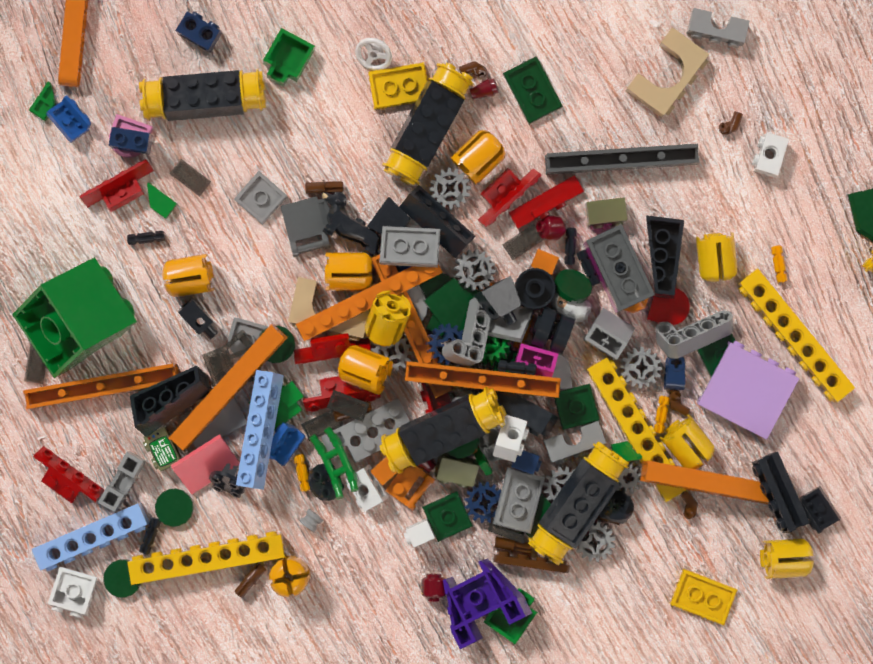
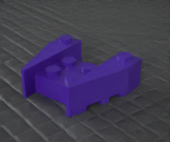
M488 558L478 562L483 571L482 573L458 585L453 577L443 580L445 595L447 594L448 615H450L451 633L459 649L483 639L475 620L500 607L509 625L532 614L522 593Z

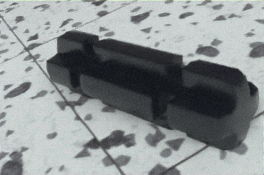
M569 227L566 229L565 265L575 264L576 228Z
M164 231L127 235V243L129 245L165 240Z
M585 249L577 253L579 261L581 260V266L586 276L589 277L591 285L595 286L600 283L599 276L595 274L596 270L591 260L588 259L587 251Z
M500 360L498 364V371L500 372L509 371V373L525 374L526 372L527 375H535L537 369L536 364L533 363L526 365L524 362L510 361V363H507L508 361Z
M152 517L150 519V526L147 527L142 541L144 543L141 544L139 552L148 555L152 547L150 546L154 543L158 532L157 528L161 523L158 518Z

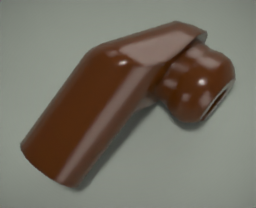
M476 61L459 66L461 74L462 72L472 73L479 78H484L487 75L486 67Z
M734 111L731 121L722 122L719 125L720 133L728 135L736 132L743 114Z
M678 390L670 392L668 396L670 408L687 417L690 408L682 405L681 393Z
M686 490L680 495L686 502L684 517L692 519L697 514L698 502Z

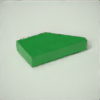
M49 81L29 109L30 112L45 122L48 119L47 111L56 106L52 83Z
M148 182L147 189L150 208L167 219L177 206V203Z
M628 441L611 444L612 451L626 461L642 459V455L640 453L637 454Z
M479 447L474 455L479 466L488 476L493 473V470Z

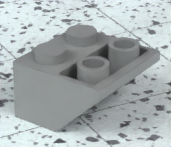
M602 308L583 341L610 358L617 360L629 342L635 327L607 309Z

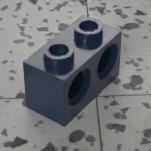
M187 11L175 31L178 35L211 53L222 35L221 31L218 30L219 26L211 21L209 23L203 21V16L194 11L192 14ZM189 22H196V27L193 30L187 29ZM207 31L213 33L212 38L209 40L203 39V35Z
M112 127L108 146L112 149L150 155L153 135L147 132Z
M523 450L521 456L517 455L515 462L511 461L510 466L534 474L535 471H539L542 461L539 460L540 456Z

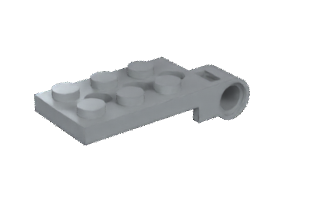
M398 398L333 431L340 438L342 446H347L356 463L380 451L379 446L382 444L381 436L383 434L390 435L395 433L397 428L410 422ZM388 418L395 422L394 428L390 430L384 426V422ZM370 427H374L378 431L375 438H370L367 434V430ZM326 434L321 436L327 451L335 448ZM352 436L360 438L359 446L354 447L351 445L350 438Z

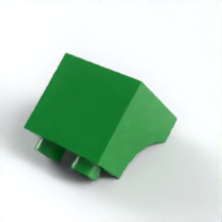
M95 257L42 283L12 314L54 379L73 369L105 345L121 337L137 322L134 317L135 312L132 304L127 299L121 298L113 286L112 274L106 267L100 266Z

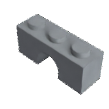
M693 8L691 11L686 34H690L691 38H708L710 42L717 44L721 41L728 43V46L739 48V46L745 43L749 20L731 16L726 28L717 29L711 23L712 12Z
M599 421L579 427L581 440L576 445H568L562 434L543 440L550 461L556 462L557 465L566 462V457L573 455L574 458L585 455V450H593V443L596 444L599 441L605 444L606 440Z
M131 451L126 452L117 467L118 471L115 477L104 490L98 503L113 512L118 511L147 460Z

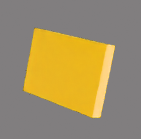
M425 63L369 71L368 75L374 110L414 104L427 82Z
M683 568L670 605L725 625L738 589Z

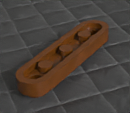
M498 551V554H494L493 562L562 573H569L570 565L567 564L566 560H564V563L557 565L554 562L548 561L546 557L536 556V559H529V555L518 553L517 557L509 556L510 552Z

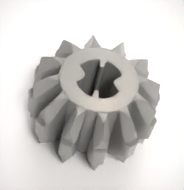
M633 462L629 463V468H625L618 478L620 481L617 483L620 485L617 490H620L623 486V494H626L627 488L630 494H633V487L640 490L637 482L644 483L638 479V477H641V472L636 473L640 466H636L633 469ZM631 473L632 481L629 480L628 483H625L626 480L623 479V476Z

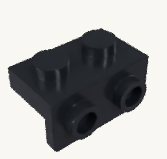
M821 486L800 497L799 500L809 519V525L818 534L841 519V516Z

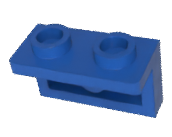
M67 95L63 97L62 102L46 113L70 143L88 132L91 126L89 117L82 113L77 103Z
M282 423L275 430L269 459H274L281 466H285L306 436L294 425Z

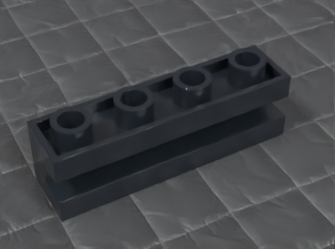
M420 185L399 206L421 228L440 229V245L455 258L476 237Z
M773 452L752 461L753 473L759 478L761 483L760 489L769 501L768 507L777 519L776 525L782 533H790L798 527L809 524L810 522L779 452Z

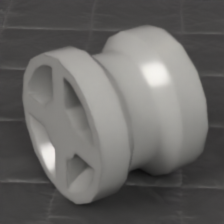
M308 509L306 516L299 521L309 530L315 532L317 530L316 526L322 523L323 519L314 511Z

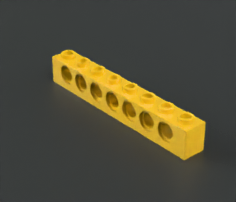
M758 268L737 283L739 292L752 301L750 303L752 308L756 312L760 311L764 316L762 320L768 327L772 326L776 331L774 334L778 340L784 341L788 346L786 348L788 352L800 360V367L805 372L809 371L813 376L811 377L813 383L817 387L821 386L825 391L823 394L828 401L839 402L855 389V386ZM755 287L762 289L761 297L754 295ZM767 302L774 304L775 309L773 312L767 311ZM781 316L787 320L785 327H781L778 324V319ZM793 331L799 335L797 342H793L790 338ZM805 346L811 350L809 357H805L802 353ZM817 361L823 364V369L820 372L815 369ZM829 376L835 379V384L832 387L827 384Z
M606 357L587 368V373L627 440L633 446V450L637 454L640 453L642 455V459H639L641 463L647 460L652 461L654 457L659 456L662 459V463L675 465L671 458L667 459L664 454L667 451L662 442L658 443L654 436L657 434L654 428L646 424L645 419L647 417L643 410H638L635 403L637 400L633 393L627 392L625 388L627 383L622 376L618 377L615 372L617 367L612 359L608 360ZM606 373L611 374L613 377V381L609 385L603 382V376ZM615 390H620L623 394L620 401L613 399V392ZM627 406L632 409V415L628 418L622 413L623 409ZM635 423L642 425V431L639 434H635L632 430ZM647 439L652 442V447L648 451L642 447L643 442ZM654 484L665 502L686 491V489Z
M272 531L265 533L266 536L259 538L258 534L246 536L247 540L239 541V538L228 539V543L220 544V541L210 542L208 547L203 548L199 544L189 546L190 550L182 551V548L171 549L169 554H163L160 551L151 553V557L146 558L143 555L132 556V560L127 562L131 585L285 558L282 534ZM260 542L268 543L269 550L267 552L259 550L258 545ZM242 545L250 548V553L246 556L242 555L239 551ZM222 549L230 550L231 557L228 559L222 558L220 554ZM203 552L211 554L212 560L210 562L202 560L201 555ZM185 555L192 558V565H184L182 559ZM165 559L173 561L172 569L164 567L163 562ZM146 562L154 565L153 572L149 573L144 569Z

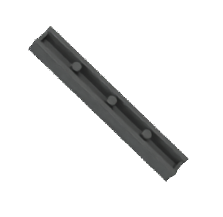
M698 144L547 153L545 155L546 175L687 166L700 163Z

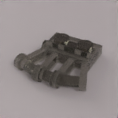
M244 330L235 335L225 346L202 355L214 387L234 366L232 359L245 354L253 345L245 335L246 332ZM238 340L246 346L245 349L230 354L228 351ZM255 375L248 382H254Z

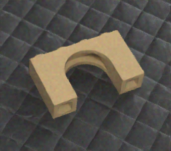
M673 27L659 46L679 61L682 68V76L679 83L673 87L661 88L638 73L625 90L661 118L665 114L669 116L675 108L672 105L676 99L681 100L686 93L684 90L686 85H692L698 77L695 75L699 68L703 70L709 62L706 59L709 53Z
M298 277L288 320L289 323H292V327L297 328V323L316 314L313 305L318 281ZM354 291L353 295H355V294H357V293H359V292H361V291ZM370 310L328 330L330 331L329 335L348 333L350 340L359 341L360 338L364 339L365 323Z

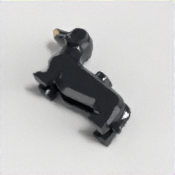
M323 192L322 198L331 205L327 213L328 224L324 227L323 232L332 236L336 231L343 239L360 243L365 248L362 253H367L371 258L375 253L380 254L378 248L381 239L378 234L365 226L366 223L362 219H353L345 213L346 195L342 192H335L334 194Z

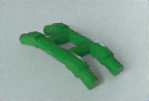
M328 427L324 432L329 437L333 447H335L334 449L327 452L325 445L318 439L316 434L312 435L309 439L324 463L331 479L336 499L339 500L343 499L344 496L342 483L338 477L346 473L351 492L359 490L358 480L340 438L331 427ZM338 455L343 466L334 469L330 459Z

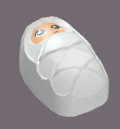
M556 291L551 300L552 309L557 310V314L562 316L565 313L576 317L575 322H584L592 309V305L588 300L582 303H576L577 301L569 302L560 297Z

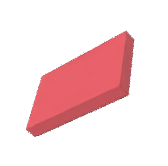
M219 434L172 464L171 467L189 492L194 494L211 483L209 479L211 472L222 471L227 463L230 464L231 470L234 466H238L240 461Z

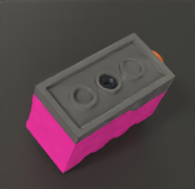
M622 224L586 240L583 246L599 276L614 312L617 313L625 310L635 313L644 309L649 297L655 294Z

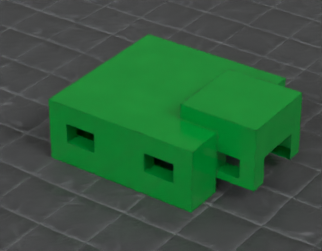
M281 28L263 59V65L270 68L267 78L283 87L288 79L297 82L315 51V45Z
M291 381L286 386L282 383L274 432L279 425L287 423L303 410L298 401L305 396L295 385L294 381Z
M519 587L518 590L525 597L530 607L536 598ZM500 607L490 612L484 623L513 644H516L538 612L530 607L532 614L509 625Z

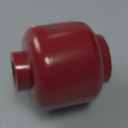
M548 215L537 222L536 230L540 238L556 241L565 234L566 224L561 217Z
M426 574V577L421 580V595L427 597L430 602H438L439 598L445 596L443 583L445 578L442 577V574Z

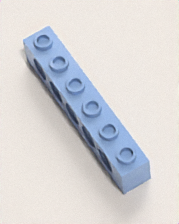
M256 370L236 481L237 486L264 490L284 378L282 374Z
M140 502L31 550L40 571L46 568L48 572L57 568V563L61 561L67 564L76 560L75 555L81 553L83 557L92 553V548L99 546L101 549L111 545L110 540L115 538L118 541L129 537L127 533L133 530L135 533L146 530L145 525L149 524V520ZM124 518H129L131 520L132 524L130 528H126L123 526L122 522ZM107 525L112 526L114 529L112 536L105 533ZM89 533H93L96 536L94 543L88 541L87 536ZM72 540L78 543V549L76 551H73L70 548V542ZM54 548L60 551L59 558L53 557L52 550Z

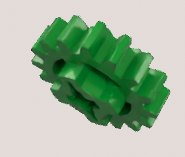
M487 336L482 359L483 365L490 362L492 366L494 361L499 363L501 358L506 359V353L511 352L510 340Z

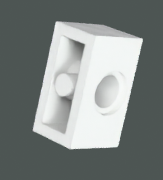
M768 132L764 136H760L757 145L760 150L758 155H754L752 161L753 171L774 178L777 177L789 139ZM766 150L773 152V159L766 158Z
M507 415L504 417L505 426L500 429L492 456L515 462L517 455L521 456L524 445L521 444V441H526L529 430L525 429L527 421Z
M370 464L355 472L359 490L353 492L356 497L357 505L364 512L389 498L383 486L371 473L372 467ZM345 478V480L347 481V487L351 491L350 483H348V479ZM363 485L368 488V493L363 490Z
M427 518L406 527V533H404L408 545L412 544L413 548L435 538Z

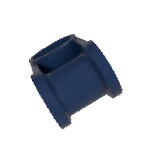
M667 356L665 361L664 389L684 390L685 359L683 356L677 358L676 360H679V364H676L675 367L671 364V360L675 359Z

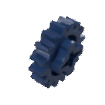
M448 323L444 328L443 324L438 326V329H432L433 334L427 336L431 339V341L426 343L431 348L427 350V353H433L431 359L437 358V364L443 361L445 366H448L449 362L452 365L456 364L444 358L442 349L445 345L442 343L447 342L448 344L456 340L453 335L457 339L462 340L464 331L458 332L457 325L451 328L450 323ZM441 333H443L442 338L439 339V340H436L437 337H438Z
M488 481L485 486H482V483L479 482V487L473 486L472 492H466L469 498H464V501L468 502L464 507L465 509L470 508L467 514L468 516L474 514V521L480 518L481 523L484 522V519L491 523V518L495 517L496 509L492 513L490 509L493 504L498 503L501 489L496 491V484L490 487ZM485 489L492 491L496 496L491 497L487 495ZM479 492L477 500L472 502L474 494ZM482 493L484 494L486 500H490V502L487 503V511L483 505L479 504V502H481L483 498ZM479 508L483 510L484 515L478 514L474 509Z

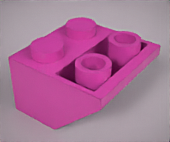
M520 344L515 362H524L526 365L528 363L536 364L535 376L552 377L559 353Z

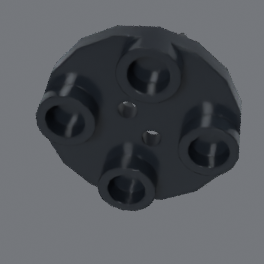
M227 463L222 471H213L209 476L210 481L213 483L212 488L218 492L225 491L233 497L240 498L246 490V487L236 485L238 476L236 474L237 466L230 470V464Z
M324 463L316 465L311 469L308 476L310 490L322 501L336 499L335 491Z
M616 490L599 514V517L620 524L626 523L634 511V503L631 496Z

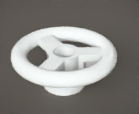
M365 38L356 46V58L365 68L373 71L382 70L391 64L392 52L383 41L377 38ZM363 46H365V48L368 51V58L366 59V61L363 59L361 55V49ZM378 58L386 59L381 65L371 64L373 60Z

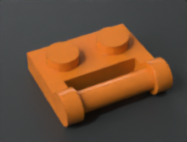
M409 466L403 469V473L395 476L385 491L414 511L418 500L436 479L418 466ZM418 477H423V482L410 500L406 499V494Z

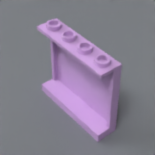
M734 341V343L728 342V347L702 396L698 398L697 404L767 440L799 377L795 376L797 372L788 367L785 370L778 367L779 363L770 358L768 361L762 359V354L753 349L751 352H748L744 349L745 345Z

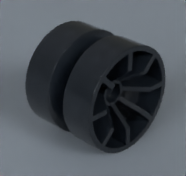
M539 268L525 270L518 276L514 284L523 308L539 310L549 304L555 294L553 278L548 272Z
M545 306L541 316L538 315L535 322L531 344L543 348L549 339L551 340L550 351L562 355L571 335L576 317L564 313L559 322H556L557 310Z

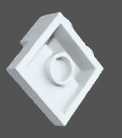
M59 567L48 601V605L52 606L51 610L63 613V610L71 611L70 615L81 618L82 615L87 616L98 578Z

